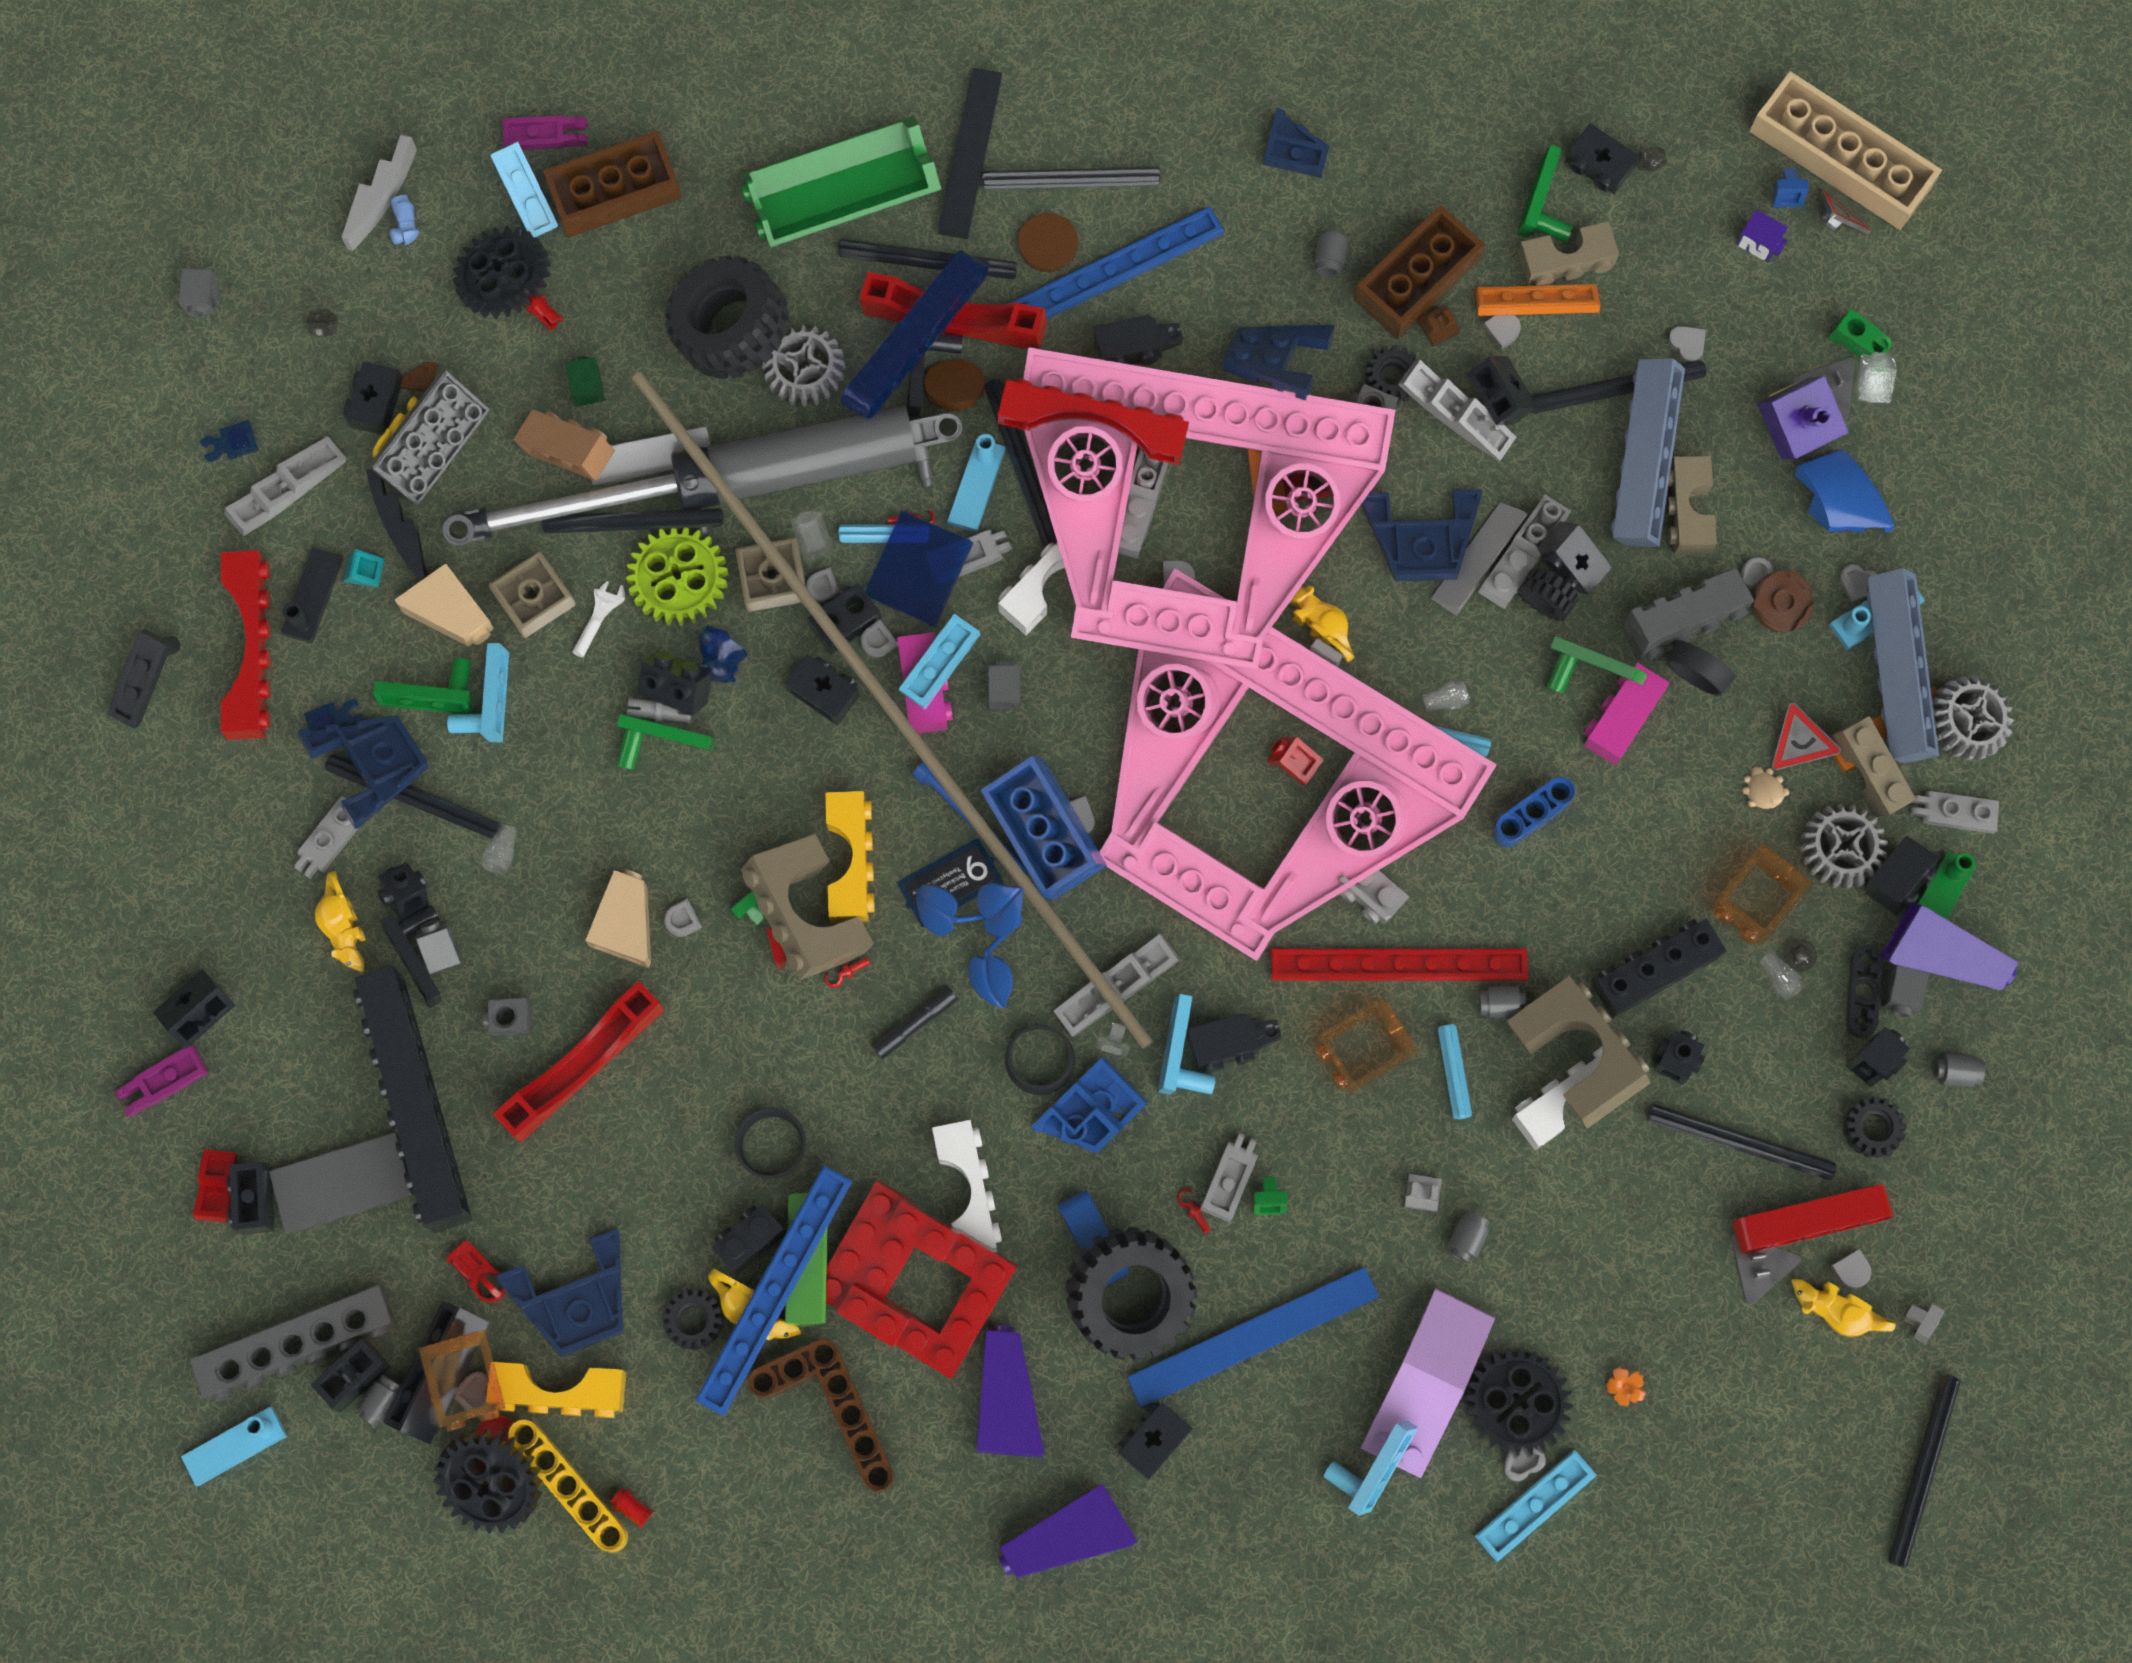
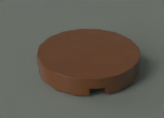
M1042 213L1033 216L1024 223L1019 232L1018 249L1022 258L1031 268L1040 272H1055L1073 261L1078 251V235L1074 226L1065 217L1055 213Z
M955 359L937 363L929 369L924 378V393L929 402L933 405L934 403L940 405L941 409L947 411L964 410L974 406L976 400L980 396L982 398L985 394V377L981 369L971 362Z
M1784 570L1767 574L1757 582L1752 593L1754 599L1752 608L1755 617L1764 627L1773 632L1786 633L1801 628L1809 620L1814 610V601L1812 602L1811 595L1813 592L1803 576L1793 571Z

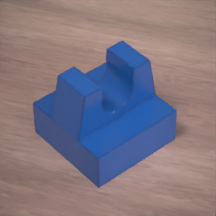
M1796 168L1783 169V179L1776 181L1772 194L1773 208L1803 207L1809 189L1807 179H1798Z

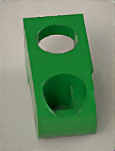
M1852 308L1841 317L1826 338L1836 345L1840 343L1871 366L1879 365L1892 346V341L1888 336Z

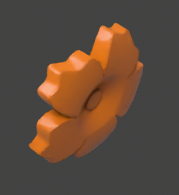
M1622 1366L1613 1370L1614 1377H1611L1606 1384L1607 1392L1616 1394L1614 1400L1620 1406L1626 1407L1629 1405L1630 1400L1633 1403L1644 1400L1646 1392L1640 1388L1644 1385V1375L1639 1370L1634 1371L1630 1375L1628 1368H1623Z

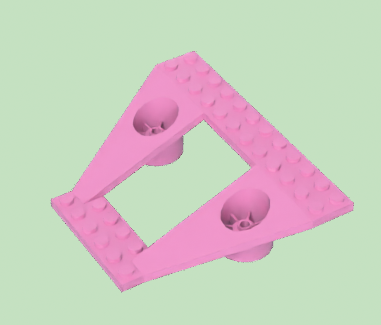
M1028 348L1023 379L1031 382L1032 386L1040 388L1055 386L1060 388L1062 393L1071 395L1078 392L1092 396L1093 400L1105 402L1107 399L1121 402L1123 407L1135 409L1137 406L1146 407L1153 410L1154 414L1163 416L1167 413L1182 416L1184 421H1189L1186 439L1262 451L1236 602L1113 580L1138 446L1130 438L1112 427L1094 421L1079 419L1058 420L1042 424L1029 431L1024 430L1076 604L1071 638L1258 670L1263 638L1385 472L1396 410L1308 395L1306 400L1296 398L1293 392H1280L1270 388ZM1078 438H1088L1086 450L1078 451L1071 441ZM1094 438L1102 441L1108 447L1096 454L1090 450L1091 440ZM1067 444L1075 452L1071 460L1058 458L1060 451ZM1112 450L1116 458V468L1102 466L1099 457ZM1085 459L1092 463V467L1088 468L1087 471L1081 470L1080 462ZM1056 462L1070 464L1072 472L1059 481L1056 475ZM1100 469L1115 472L1112 481L1105 488L1096 477ZM1305 474L1303 487L1295 488L1288 479V476ZM1075 476L1081 480L1079 494L1068 491L1062 484ZM1308 476L1317 478L1323 485L1313 492L1310 488H1307ZM1094 479L1101 491L1092 495H1082L1084 481ZM1282 479L1285 480L1292 490L1288 497L1272 495L1275 486ZM1325 487L1331 497V505L1317 502L1316 494ZM1300 496L1305 497L1308 501V505L1305 508H1299V504L1296 503V499ZM1272 499L1286 501L1288 508L1286 512L1277 518L1272 509ZM1317 506L1331 509L1327 521L1322 526L1313 514ZM1289 513L1298 517L1296 530L1293 531L1286 528L1279 520ZM1308 516L1311 517L1318 527L1310 532H1299L1301 518Z
M1174 568L1162 588L1225 599ZM1273 627L1270 628L1263 638L1258 670L1138 649L1112 831L1099 853L1108 868L1257 961L1277 931L1464 819L1497 764ZM1186 672L1190 674L1183 687L1175 685L1174 673ZM1168 676L1171 688L1163 691L1156 687ZM1195 678L1200 683L1204 693L1192 696L1188 688ZM1249 688L1355 752L1265 889L1158 823ZM1154 691L1161 694L1160 704L1152 706V696ZM1176 696H1180V707L1173 705V699ZM1205 697V709L1201 715L1192 709L1194 705L1193 700ZM1162 708L1167 713L1161 724L1156 721L1152 710ZM1190 712L1200 718V720L1192 728L1186 730L1183 716ZM1171 716L1178 717L1181 733H1174L1164 729ZM1362 787H1370L1380 791L1373 804L1364 803ZM1357 790L1360 804L1353 809L1345 804L1343 800L1351 792ZM1383 794L1391 801L1394 808L1393 811L1381 813L1380 809L1376 806ZM1341 806L1352 812L1350 821L1338 823V812ZM1363 813H1370L1369 819L1372 820L1370 824L1362 823L1361 815ZM1395 813L1396 825L1392 833L1381 826L1382 816ZM1351 824L1356 830L1349 842L1342 836L1339 826ZM1379 829L1391 836L1382 846L1375 848L1372 837L1373 832ZM1359 833L1367 834L1370 849H1361L1352 845ZM1344 875L1350 881L1342 884L1338 881V878Z

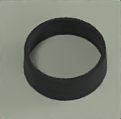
M1676 641L1667 660L1669 668L1679 677L1711 695L1720 696L1736 678L1733 671L1718 658L1700 647L1685 641Z
M1034 1025L1023 1029L1012 1039L1006 1051L1005 1066L1010 1079L1018 1088L1030 1094L1046 1095L1059 1090L1069 1081L1075 1066V1054L1071 1043L1060 1031L1046 1025ZM1045 1029L1055 1032L1061 1036L1069 1051L1067 1069L1058 1080L1051 1084L1042 1086L1029 1084L1023 1081L1013 1069L1011 1063L1013 1045L1022 1034L1028 1031Z
M763 1108L751 1113L742 1121L735 1136V1152L739 1162L748 1172L761 1178L774 1179L791 1173L801 1162L806 1149V1135L801 1123L794 1115L780 1108ZM768 1117H778L790 1122L797 1129L802 1144L797 1162L787 1171L777 1175H765L755 1171L747 1163L743 1153V1141L749 1128L757 1121Z

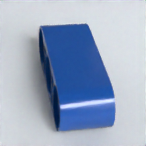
M1556 777L1504 813L1497 820L1493 829L1495 842L1503 847H1512L1564 811L1575 795L1573 783L1567 778ZM1551 790H1562L1566 795V799L1556 800L1552 796ZM1526 808H1537L1541 813V817L1531 818L1527 814ZM1511 825L1515 829L1516 835L1506 836L1502 833L1501 826Z
M1087 1190L1057 1204L1060 1213L1063 1214L1067 1222V1227L1081 1249L1083 1246L1087 1249L1095 1244L1092 1239L1099 1234L1103 1238L1110 1236ZM1126 1267L1116 1272L1109 1279L1106 1286L1130 1274L1128 1268Z

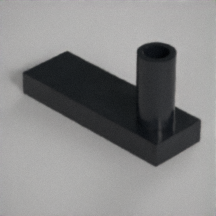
M915 320L912 334L907 405L909 417L919 416L921 411L925 350L961 354L963 336L927 332V321Z
M312 547L293 601L287 603L283 608V615L286 618L281 630L283 636L313 644L344 560L341 555Z
M146 629L138 632L107 712L109 716L132 728L140 725L167 656L176 654L180 650V642L176 637L167 636L161 638Z
M432 905L400 922H397L393 914L381 920L385 934L429 1008L441 1002V995L408 939L416 935L417 930L421 929L420 926L431 920H439L440 922Z

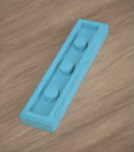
M1574 1449L1474 1537L1494 1561L1498 1562L1597 1475Z

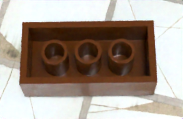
M658 130L543 170L568 238L682 198L676 176Z
M1440 205L1357 284L1354 301L1398 340L1481 260L1485 244Z

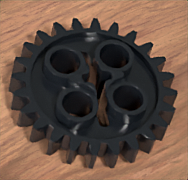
M506 226L503 233H500L496 227L493 230L492 236L482 232L483 240L479 242L473 238L472 243L474 247L472 249L468 247L463 248L467 254L466 257H457V261L461 266L453 268L457 277L452 279L457 287L455 291L466 307H469L474 314L479 311L484 318L491 313L497 319L501 311L504 312L506 317H509L513 308L518 313H521V304L525 303L531 306L532 303L529 298L531 296L540 298L541 296L537 291L538 287H547L543 278L550 277L551 275L547 267L551 266L547 258L548 253L537 237L534 238L530 231L523 233L520 227H517L512 232L510 227Z
M1523 1348L1518 1350L1516 1357H1513L1511 1351L1506 1349L1503 1360L1497 1353H1494L1491 1356L1493 1365L1483 1360L1480 1366L1484 1373L1474 1370L1471 1375L1477 1383L1469 1382L1466 1386L1474 1394L1464 1398L1465 1402L1473 1404V1407L1466 1410L1465 1415L1475 1416L1476 1418L1469 1427H1480L1482 1431L1477 1439L1480 1440L1488 1436L1490 1438L1488 1449L1499 1444L1500 1455L1502 1456L1508 1448L1512 1449L1514 1458L1520 1455L1521 1449H1524L1528 1458L1533 1455V1447H1536L1542 1454L1546 1451L1544 1441L1551 1446L1557 1443L1553 1433L1559 1436L1565 1434L1566 1431L1559 1424L1571 1422V1418L1563 1414L1565 1411L1573 1408L1572 1404L1564 1402V1399L1569 1397L1572 1391L1562 1390L1561 1388L1567 1381V1378L1557 1379L1555 1377L1559 1367L1557 1366L1549 1370L1547 1368L1548 1357L1543 1359L1541 1363L1537 1362L1536 1351H1533L1529 1358H1525ZM1513 1372H1521L1526 1376V1387L1514 1385L1511 1379ZM1534 1384H1540V1389L1529 1397L1522 1407H1518L1503 1422L1498 1423L1496 1421V1418L1508 1409L1515 1399H1519ZM1495 1393L1501 1397L1503 1401L1501 1409H1494L1489 1406L1487 1402L1488 1394ZM1537 1397L1546 1399L1550 1407L1549 1412L1542 1413L1536 1410L1534 1399ZM1511 1419H1519L1524 1423V1434L1518 1435L1511 1430Z
M473 1429L468 1437L462 1433L456 1441L452 1440L438 1459L440 1461L434 1469L438 1472V1475L435 1477L434 1482L441 1486L436 1494L447 1497L442 1504L443 1507L452 1505L455 1508L451 1513L452 1517L459 1514L463 1516L462 1525L467 1524L471 1520L474 1522L475 1531L481 1525H485L487 1533L490 1534L496 1525L498 1530L504 1533L508 1525L514 1530L520 1521L525 1523L537 1507V1501L542 1495V1492L538 1489L542 1485L543 1480L536 1478L541 1469L540 1467L530 1466L535 1457H525L523 1455L526 1449L525 1445L515 1448L514 1437L510 1438L507 1442L503 1441V1433L499 1431L497 1436L493 1438L489 1429H486L480 1437L476 1429Z

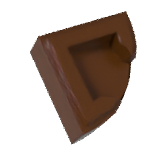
M437 362L422 363L421 366L413 369L410 373H406L400 384L401 389L425 392L435 379L438 367Z

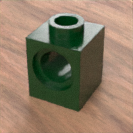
M580 356L574 358L571 362L565 363L575 407L606 401L600 370L595 357Z

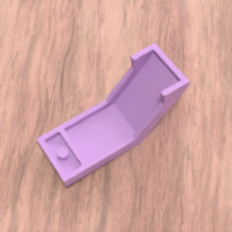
M1435 1288L1403 1362L1361 1445V1449L1378 1456L1396 1423L1408 1420L1417 1426L1418 1430L1397 1467L1421 1478L1465 1391L1494 1323L1495 1316Z

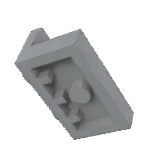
M1379 870L1339 894L1350 904L1356 900L1364 907L1361 912L1363 916L1375 925L1378 921L1385 925L1409 899L1405 892ZM1344 875L1338 878V881L1342 884L1350 881Z

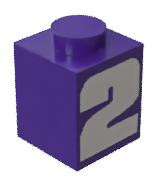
M1756 209L1742 231L1736 245L1768 263L1773 254L1779 256L1788 240L1784 239L1783 236L1788 227Z

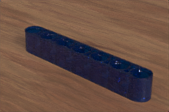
M962 250L959 251L849 383L842 395L841 403L864 418L871 419L980 287L987 276L988 265Z

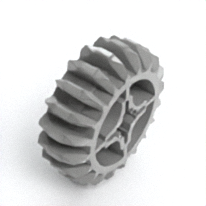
M802 325L800 328L801 332L796 333L795 329L790 326L789 335L781 336L780 338L782 344L778 351L774 350L770 354L772 358L766 364L762 363L763 371L767 372L764 375L765 382L771 383L769 387L772 393L779 392L778 397L781 401L789 396V403L792 406L796 404L797 399H801L802 406L806 407L808 404L807 399L812 398L813 403L818 406V396L822 395L823 398L829 400V390L837 392L839 389L837 382L844 379V374L841 372L846 368L845 361L841 360L844 357L843 350L837 349V340H829L830 336L827 331L819 335L816 326L812 328L811 332H807L806 326ZM802 347L798 352H790L793 349ZM815 349L821 351L829 361L828 366L814 358ZM808 359L809 367L806 366V368L801 369L800 372L799 364L802 366V363H806ZM780 366L786 367L787 371L793 373V383L781 375L779 372ZM810 379H818L813 383L806 384Z
M1960 676L1954 681L1946 682L1944 688L1942 687L1936 691L1935 695L1937 698L1933 699L1932 703L1935 709L1933 711L1935 727L1938 732L1937 741H1944L1942 750L1947 751L1952 748V757L1963 756L1964 760L1974 758L1981 760L1986 758L1987 755L1991 756L1997 753L1998 748L2003 747L2007 743L2005 738L2009 737L2012 733L2007 726L2011 725L2014 719L2007 716V713L2011 712L2013 707H2005L2004 701L2008 696H1999L1997 694L2000 686L1994 685L1989 688V679L1979 681L1978 676H1970L1968 678ZM1959 695L1970 696V700L1965 704L1959 705L1955 703ZM1983 731L1987 733L1982 741L1971 740L1972 735L1976 732Z
M1842 803L1837 804L1835 810L1827 806L1823 809V814L1816 812L1812 816L1813 821L1806 823L1805 829L1808 832H1804L1800 837L1806 844L1800 847V852L1810 853L1803 860V864L1814 863L1815 865L1811 869L1810 875H1815L1818 871L1823 873L1820 883H1825L1830 877L1832 878L1831 884L1833 888H1837L1841 880L1845 889H1850L1853 882L1860 887L1865 883V879L1870 880L1875 874L1874 871L1881 867L1882 863L1879 860H1884L1887 857V853L1881 849L1888 845V841L1878 838L1884 833V828H1874L1878 821L1877 818L1874 817L1870 821L1865 818L1868 813L1867 809H1863L1857 814L1855 804L1850 805L1847 811H1845ZM1833 824H1847L1854 827L1855 830L1847 832L1839 826L1835 827ZM1822 832L1826 835L1825 839L1830 847L1826 855H1824L1820 844ZM1864 837L1868 848L1866 860L1862 857L1863 852L1859 848V840ZM1851 838L1854 839L1845 851L1841 849L1838 853H1834L1843 841L1848 842ZM1842 860L1849 866L1853 865L1855 868H1841L1832 862Z

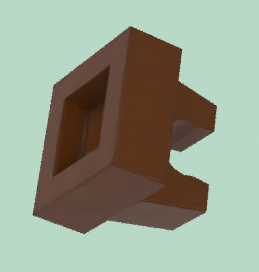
M1445 305L1418 319V324L1432 347L1458 335L1460 332L1455 322V317Z

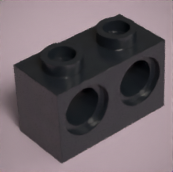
M859 583L853 587L849 585L841 589L836 594V598L828 604H819L829 618L838 623L837 628L848 643L863 634L869 626L879 619L882 621L879 609ZM855 603L864 606L863 610L859 613H851L848 611V608ZM810 614L807 617L809 627L829 654H834L838 649Z

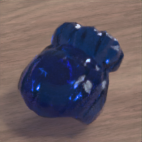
M706 623L698 635L699 650L703 657L701 667L712 671L711 681L734 683L736 681L734 675L738 672V665L748 654L740 644L731 639L727 631L715 628L712 623Z

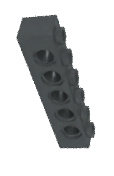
M377 1285L190 1359V1363L201 1396L209 1400L213 1398L214 1402H220L234 1396L233 1390L245 1386L246 1390L263 1385L265 1383L264 1378L275 1373L277 1377H283L297 1370L296 1365L308 1361V1364L312 1365L328 1358L327 1353L338 1348L340 1352H346L360 1339L370 1336L371 1340L387 1336L391 1333L389 1328L396 1326L397 1323L385 1289ZM363 1312L365 1315L363 1326L359 1329H353L351 1326L352 1317L356 1313ZM331 1324L334 1329L333 1336L330 1340L322 1342L320 1331L324 1326ZM295 1337H300L302 1340L301 1350L296 1354H291L288 1348L290 1341ZM268 1349L271 1359L267 1365L260 1367L257 1357L261 1351ZM232 1362H237L239 1373L235 1378L228 1379L226 1376L228 1365Z

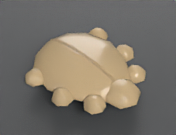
M1755 766L1752 768L1751 776L1746 775L1744 777V782L1748 786L1742 789L1743 794L1748 795L1750 799L1748 806L1770 809L1781 804L1784 797L1790 793L1781 784L1784 781L1783 777L1780 775L1777 777L1772 776L1774 773L1772 768H1767L1765 772L1761 767Z

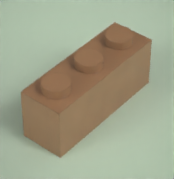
M532 409L513 439L526 454L593 481L598 479L615 452L606 441L608 437L595 428H591L589 431L571 419L568 422L563 421L559 416L550 411H546L544 414Z

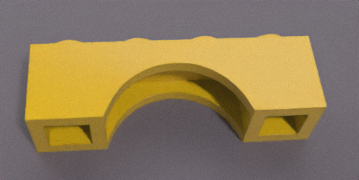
M864 791L827 792L825 795L828 831L842 836L849 843L853 852L852 862L846 874L838 881L828 885L830 923H842L858 916L862 922H868L869 913L875 912L874 893H868V881H874L873 862H867V851L873 850L872 831L866 832V820H872L871 801H865Z
M490 1362L486 1402L495 1405V1411L515 1412V1406L528 1407V1413L548 1414V1408H560L561 1415L581 1416V1410H593L594 1417L614 1418V1412H623L626 1372L619 1369L589 1368L585 1377L578 1385L564 1392L553 1393L538 1387L530 1375L528 1366L524 1364Z

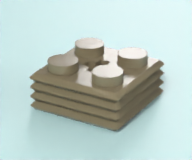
M788 538L772 541L773 545L805 585L797 539ZM758 544L736 548L744 602L748 612L801 603L800 599ZM768 571H775L777 574L775 579L770 580L767 577L769 575Z
M540 551L489 583L492 593L524 638L530 636L576 605L573 596ZM531 590L537 593V597L534 599L529 598L527 594Z

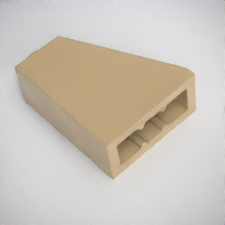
M446 563L395 599V602L404 614L468 647L473 643L475 645L483 643L489 638L490 631L494 629L487 616Z
M627 869L623 873L614 870L585 941L591 948L649 968L651 964L648 887L641 880L642 876Z

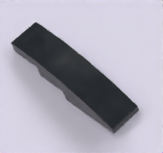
M367 469L366 474L372 497L384 528L404 563L420 582L427 577L419 529L413 519L404 521L401 502L396 493L387 495L384 480L373 470Z

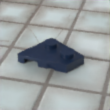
M1277 108L1263 165L1322 178L1329 145L1320 138L1312 136L1309 130L1302 124H1295L1285 116L1286 112Z

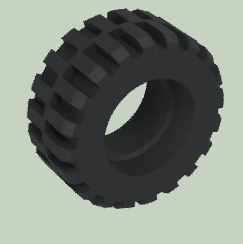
M728 255L719 256V260L716 261L714 258L703 261L704 265L701 267L695 266L690 269L691 273L686 278L682 277L677 283L678 289L676 291L673 290L669 298L671 305H667L665 315L668 319L666 320V329L670 335V340L690 364L704 375H714L718 379H727L728 375L732 378L743 376V372L748 371L752 373L758 369L757 366L762 362L766 364L772 358L770 354L774 350L778 351L782 344L780 338L786 335L788 326L785 322L789 320V310L786 307L787 301L785 296L760 265L754 261H748L745 257L734 256L733 259ZM746 301V307L742 316L732 327L720 333L708 334L713 318L722 308L733 302Z
M1128 1227L1126 1232H1122L1119 1228L1109 1230L1110 1236L1103 1238L1101 1234L1094 1237L1092 1241L1095 1244L1089 1249L1083 1246L1078 1252L1081 1257L1079 1262H1072L1069 1268L1072 1277L1066 1280L1065 1290L1069 1294V1297L1066 1299L1067 1308L1072 1314L1071 1318L1087 1341L1105 1355L1111 1353L1114 1358L1124 1360L1126 1356H1130L1133 1361L1143 1360L1144 1354L1148 1352L1152 1357L1162 1354L1160 1347L1166 1343L1170 1348L1178 1341L1175 1339V1335L1179 1331L1185 1334L1190 1326L1186 1319L1187 1316H1194L1196 1306L1192 1303V1299L1197 1298V1287L1192 1283L1194 1275L1191 1268L1186 1264L1184 1257L1165 1238H1160L1155 1232L1150 1230L1142 1232L1138 1227ZM1141 1265L1150 1268L1159 1279V1293L1152 1308L1143 1316L1130 1321L1114 1320L1107 1315L1102 1306V1295L1109 1279L1119 1270L1129 1266Z

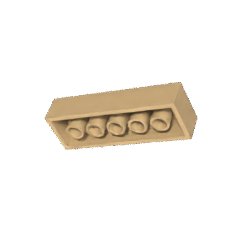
M1791 71L1757 114L1749 131L1899 230L1906 224L1942 172V169Z

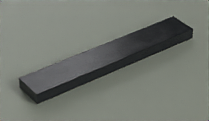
M973 68L938 229V234L963 239L969 238L1002 82L1001 72Z

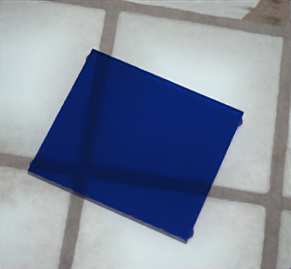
M901 511L865 592L870 599H874L923 621L930 627H936L974 542L915 517L907 511Z

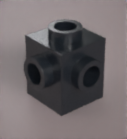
M407 862L397 867L389 868L385 873L378 876L380 890L377 891L378 896L386 908L389 906L392 908L400 921L429 906L426 882L422 874L418 870L414 872Z
M1683 1030L1680 1033L1674 1031L1669 1038L1663 1036L1655 1053L1660 1057L1653 1071L1683 1085L1689 1080L1692 1072L1696 1074L1699 1072L1705 1056L1701 1054L1704 1044L1698 1042L1697 1036Z

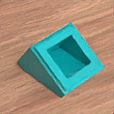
M354 549L348 555L342 582L378 588L385 558Z

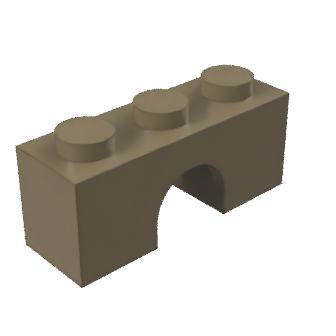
M1609 221L1579 228L1576 237L1578 251L1570 254L1558 251L1553 244L1551 235L1522 241L1517 254L1527 286L1534 284L1537 286L1550 285L1555 279L1565 277L1566 280H1574L1581 277L1585 272L1595 270V273H1604L1615 266L1619 252Z
M1711 456L1673 457L1668 484L1671 497L1666 499L1667 515H1672L1673 526L1668 528V543L1674 544V554H1711L1717 545L1715 515L1699 514L1692 509L1689 498L1692 496L1708 495L1713 486Z
M1870 716L1858 719L1830 735L1832 740L1841 748L1840 754L1845 763L1852 762L1863 775L1866 788L1861 791L1877 818L1890 815L1916 800Z

